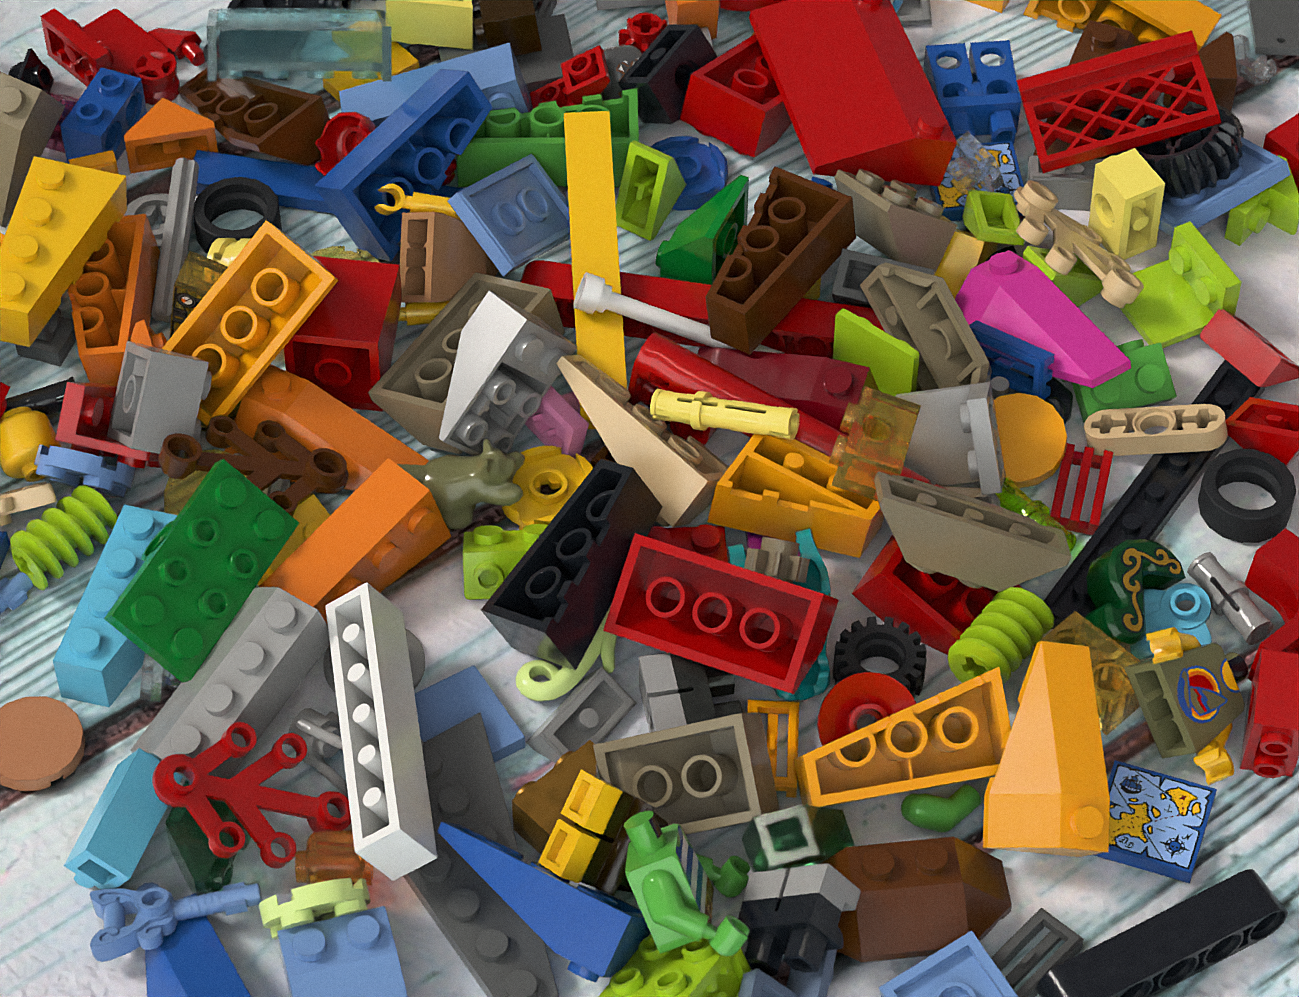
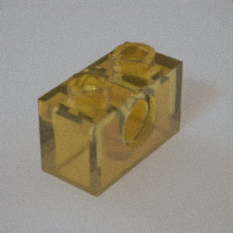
M865 386L858 405L848 402L839 430L848 434L847 437L838 434L828 462L837 465L831 485L878 501L874 478L878 471L900 476L921 405Z

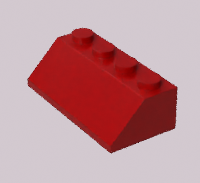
M635 533L603 631L794 694L823 650L839 600L820 592Z

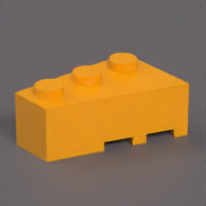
M753 434L717 482L707 522L796 543L797 531L811 528L817 548L860 558L882 527L885 516L879 506L874 479L795 439L789 440L776 436Z

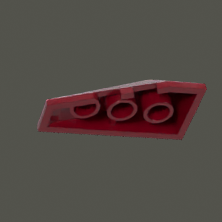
M699 347L697 355L862 443L879 394V389L870 367L819 356L753 351L749 355L738 349Z

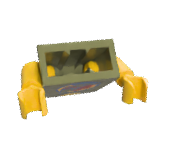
M1175 627L1146 633L1147 640H1150V649L1154 654V658L1131 664L1125 667V671L1161 758L1196 753L1193 761L1196 766H1200L1205 771L1208 786L1234 774V765L1224 747L1233 728L1232 721L1244 711L1245 703L1237 686V683L1246 679L1248 675V668L1244 659L1235 652L1225 655L1222 647L1216 642L1201 645L1195 636L1178 632Z

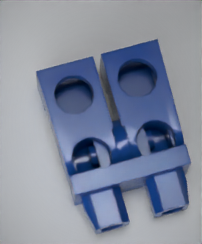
M1010 40L970 43L969 59L965 43L926 45L923 71L957 140L956 145L974 143L975 136L990 135L991 142L1012 140L1014 144L1018 130L1021 98L1018 93ZM988 54H996L1000 56V64L998 66L985 65L981 61V57ZM943 57H953L957 59L956 68L944 69L937 64V61Z

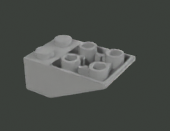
M489 290L461 331L439 439L473 456L483 452V442L485 439H489L491 446L507 453L528 418L538 410L542 397H544L557 376L562 374L556 363L561 356L572 355L577 346L541 318Z

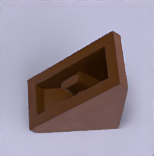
M1226 31L1199 50L1198 53L1217 108L1232 111L1238 76L1234 36ZM1193 77L1173 83L1186 87ZM1164 93L1163 105L1169 109L1177 97ZM1189 101L1188 104L1184 107V109H1187L1190 106H1192L1193 102ZM1197 104L1199 109L1204 107L1202 105Z

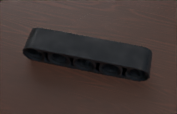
M1247 869L1057 965L1041 978L1037 984L1036 991L1040 997H1153L1268 937L1284 923L1288 916V911L1257 872L1253 869Z

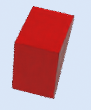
M1250 397L1226 420L1228 436L1243 449H1255L1271 454L1283 462L1286 467L1299 455L1298 405Z

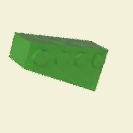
M637 88L622 90V98L602 101L601 95L596 94L583 96L582 104L558 107L556 101L539 103L538 107L527 113H520L515 107L490 111L462 155H457L458 187H468L532 154L556 186L568 188L564 113L609 111L614 188L620 187L630 142L634 140L639 142Z

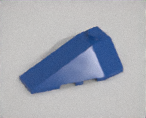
M441 822L437 832L556 954L570 960L567 969L572 973L597 983L600 976L612 977L615 973L622 970L637 951L641 941L651 934L639 908L596 888L593 890L583 885H578L576 888L569 884L570 880L559 877L540 863L531 861V864L522 861L524 855L460 824Z
M207 916L178 921L176 929L170 935L164 936L163 943L158 948L145 949L147 997H251Z

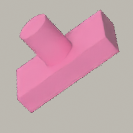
M550 386L544 397H542L538 410L528 418L525 425L545 446L561 447L562 454L570 455L576 459V453L581 455L589 423L580 415V403L573 391L560 395Z

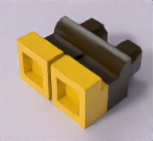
M581 769L561 814L588 830L558 818L538 863L561 878L578 884L579 882L587 884L612 896L615 895L617 890L633 893L625 873L628 844L631 840L624 828V823L640 812L654 811L655 807L633 794ZM653 812L661 828L668 826L667 821Z

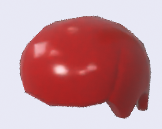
M340 112L326 123L321 137L315 141V145L321 153V161L315 164L317 171L325 176L374 131L377 126L369 117L358 112Z

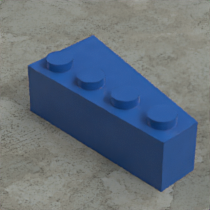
M439 69L314 185L363 256L392 261L400 249L397 244L401 240L402 213H410L409 209L403 208L390 215L378 213L375 210L377 204L394 207L395 199L390 193L377 190L387 184L400 186L405 195L413 196V192L431 194L433 190H439L447 178L445 171L456 155H462L492 109L491 104L469 71Z

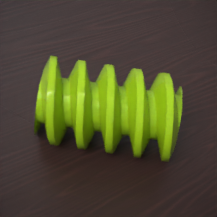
M86 485L77 486L71 493V497H62L56 504V508H47L42 513L41 520H31L26 526V531H16L12 535L10 544L13 560L19 570L31 579L33 585L39 590L44 591L49 585L44 572L47 571L55 579L63 577L64 572L59 561L62 560L68 566L75 568L79 564V559L75 552L76 548L84 555L91 556L94 553V547L90 538L92 537L98 543L105 545L109 538L105 526L113 529L118 519L117 515L102 494Z
M1009 587L998 592L982 610V613L971 623V626L963 632L960 639L950 647L948 662L951 671L963 683L999 667L1004 685L1011 678V672H1015L1021 666L1022 659H1026L1037 642L1043 639V634L1049 632L1054 626V617L1051 609L1041 598L1023 588Z

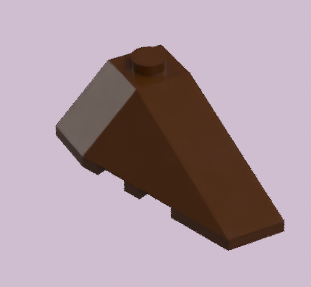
M210 66L178 88L180 97L201 116L214 121L215 129L233 145L306 166L321 159V153L315 145V141L321 137L326 123L330 120L321 96Z

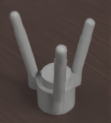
M311 708L300 711L292 721L288 733L298 734L306 742L307 754L302 761L316 768L347 797L346 780L324 761V757L330 758L339 749L343 750L339 716L334 712H329L325 716Z

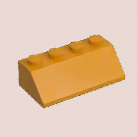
M267 220L162 348L209 362L207 371L211 372V387L207 398L200 402L197 416L207 427L212 417L218 415L228 416L338 282V279L321 262L285 232Z

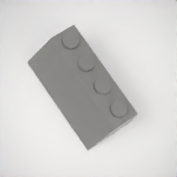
M255 587L190 681L181 682L131 748V752L133 753L140 748L160 761L173 754H184L194 758L220 741L222 734L230 725L236 722L249 724L254 729L258 741L330 644L328 625L320 612L279 587ZM237 733L231 734V739L235 745L239 747L246 746V742L241 735ZM246 756L242 758L230 757L208 775L230 779ZM177 772L183 776L180 783L188 786V779L182 773Z

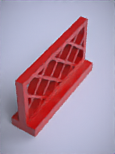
M1192 30L1016 80L1042 173L1221 123L1220 114L1203 68ZM1193 77L1186 87L1173 83ZM1150 89L1142 99L1128 96ZM1161 93L1177 97L1169 109L1153 104ZM1189 101L1205 106L1207 109L1192 115L1181 113ZM1105 102L1098 112L1085 109V107ZM1118 105L1133 110L1125 121L1109 116ZM1144 114L1160 119L1156 125L1143 128L1136 125ZM1060 115L1053 125L1040 121ZM1073 118L1089 122L1080 134L1065 129ZM1100 127L1116 131L1111 138L1100 141L1092 138ZM1056 139L1071 144L1065 151L1047 155L1046 151Z

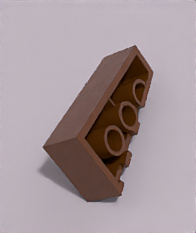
M774 166L769 176V186L766 192L760 193L754 204L755 213L748 226L743 225L737 236L738 245L732 255L726 257L705 297L711 338L749 355L839 258L842 250L847 249L856 239L853 198L851 196Z

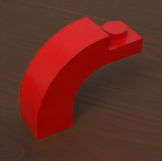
M1286 528L1256 550L1244 583L1248 589L1273 606L1285 622L1282 627L1260 643L1248 675L1250 681L1253 680L1262 648L1299 654V537Z

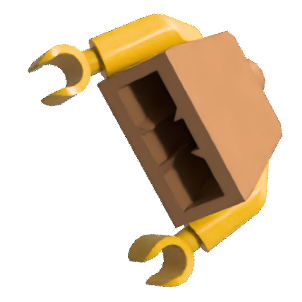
M387 184L377 190L379 192H388L395 199L394 207L377 204L375 210L378 213L390 215L400 208L410 210V213H402L400 246L401 302L405 303L406 307L400 308L398 322L407 321V326L430 324L475 272L490 276L497 275L499 270L448 203L450 198L413 192V196L405 195L403 189L396 184Z

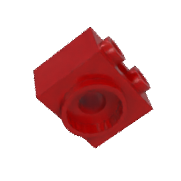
M1262 648L1248 694L1240 769L1251 770L1258 776L1265 778L1292 777L1299 758V654Z

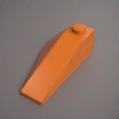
M271 364L242 398L235 418L238 428L252 439L258 424L262 421L270 420L282 425L286 434L310 452L319 448H327L338 452L346 460L349 474L344 489L352 490V492L388 458L396 464L426 465L429 462L428 459L314 383ZM229 447L225 448L223 454L234 455L239 452ZM280 451L272 453L278 459L290 460Z

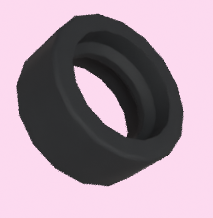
M246 177L224 178L208 185L198 194L194 203L193 217L197 242L207 254L212 243L217 238H235L237 241L241 238H252L266 220L282 230L278 197L270 186L257 179ZM233 210L255 211L264 216L255 225L245 229L228 230L212 224L218 216Z
M1234 449L1219 454L1207 465L1202 478L1198 497L1200 515L1210 529L1224 538L1240 543H1259L1271 539L1287 526L1296 495L1294 476L1283 462L1271 454L1255 449ZM1232 482H1248L1265 489L1276 502L1274 505L1261 510H1247L1229 503L1221 496L1218 489Z

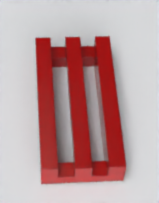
M1067 443L1064 458L1061 462L1048 526L1093 535L1099 527L1114 452L1104 450L1103 456L1094 455V448L1085 446L1083 453L1074 451L1075 444ZM1071 465H1079L1081 467L1070 518L1061 517ZM1090 468L1100 469L1090 521H1081L1080 516Z

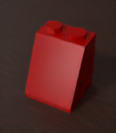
M313 256L338 279V282L285 345L286 371L314 383L351 409L383 412V409L371 400L368 392L391 367L402 301L400 265Z

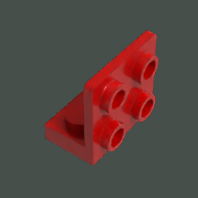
M55 8L40 16L48 56L87 87L101 67L134 76L133 61L139 54L152 49L168 52L167 47L118 9L108 11L83 27L76 20H69Z
M67 382L55 440L70 443L72 450L96 456L116 457V454H118L116 463H124L131 467L145 469L146 466L161 468L158 461L159 454L131 449L107 436L117 387L102 383Z

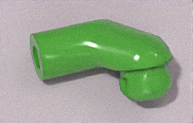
M964 784L949 798L926 793H912L903 800L901 813L905 820L917 827L937 832H948L975 810L982 801L979 793L972 786Z

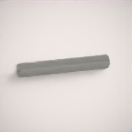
M178 158L172 169L152 308L153 318L166 323H172L175 287H178L177 294L182 293L199 174L198 163L195 160H188L186 158ZM176 301L175 307L180 309V304Z

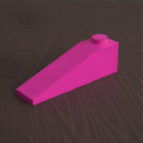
M1010 250L995 254L990 260L971 268L955 297V301L962 310L969 325L978 320L1055 354L1054 363L1048 366V369L1053 371L1052 377L1094 388L1131 369V361L1037 266Z

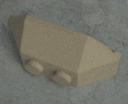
M885 262L878 265L860 284L884 331L896 339L907 342L919 352L917 391L990 381L992 370L986 354L978 343L962 310L943 278Z
M878 471L874 478L879 506L904 559L921 572L928 574L939 572L955 577L961 583L972 588L986 587L1000 592L1068 565L1072 557L1063 530L1052 526L1040 525L1029 517L1003 507L909 477L889 475Z

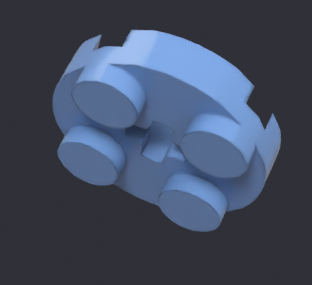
M39 445L34 465L37 466L36 474L48 477L52 482L77 487L79 486L80 479H82L83 485L96 488L97 492L121 498L125 497L126 489L131 488L136 468L124 463L117 462L116 467L106 465L107 462L103 460L104 457L51 445L50 448Z

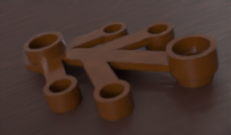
M218 415L210 419L205 433L207 442L216 448L225 449L232 447L241 455L202 452V447L196 439L186 434L175 433L168 435L164 439L158 456L163 473L173 479H184L194 473L195 470L209 472L215 462L225 459L242 475H247L246 478L261 491H264L279 479L297 480L284 492L275 491L268 496L292 517L296 507L315 492L333 494L344 489L349 476L346 460L341 454L327 448H319L310 452L286 434L282 425L270 420L262 421L258 424L252 439L238 428L233 419L227 416ZM280 451L290 460L278 459L272 453Z

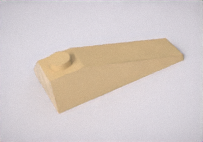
M581 355L561 356L556 363L616 463L634 468L663 506L655 521L666 527H669V525L676 527L691 523L712 503L716 484L729 466L692 436L685 440L666 430L667 425L665 421L653 420V415L650 414V409L640 404L635 406L628 402L631 397L629 391Z

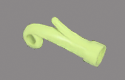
M610 607L576 671L564 666L559 670L558 667L548 661L532 660L524 664L517 672L515 680L516 687L520 693L528 699L538 702L554 700L566 694L578 684L592 667L599 654H601L604 670L608 674L612 673L615 669L617 635L603 631ZM541 675L546 676L549 680L541 683L533 681L532 678Z

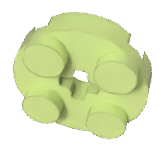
M341 878L291 889V901L278 905L277 896L274 895L260 902L259 909L263 927L270 929L272 939H278L277 931L365 911L367 910L366 905L371 901L365 879L360 878L353 885L351 878Z

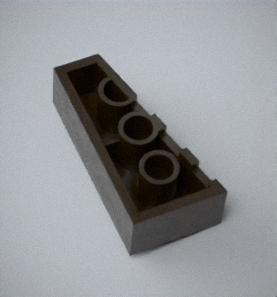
M472 0L473 20L478 45L487 44L489 49L510 43L515 56L542 51L533 0Z

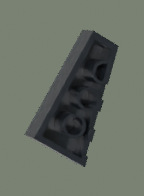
M600 459L482 607L481 611L512 648L576 671L612 604L634 534L647 537L663 506L634 468Z

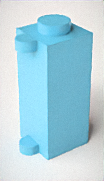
M140 748L120 762L115 768L64 864V867L75 873L74 880L82 887L92 888L96 886L100 890L116 889L128 881L168 807L157 797L152 782L154 770L161 761ZM174 772V779L179 784L183 776Z

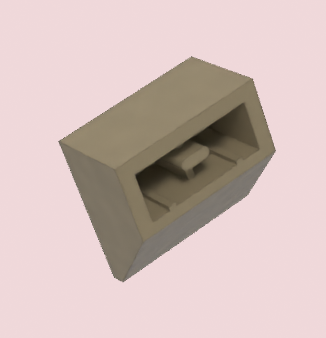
M838 169L835 175L838 192L853 198L856 236L892 260L933 269L936 272L958 226L942 215L944 207L923 197L916 199L915 196L918 191L900 181L892 180L890 186L883 184L885 181L883 178L869 171L859 169L857 175Z

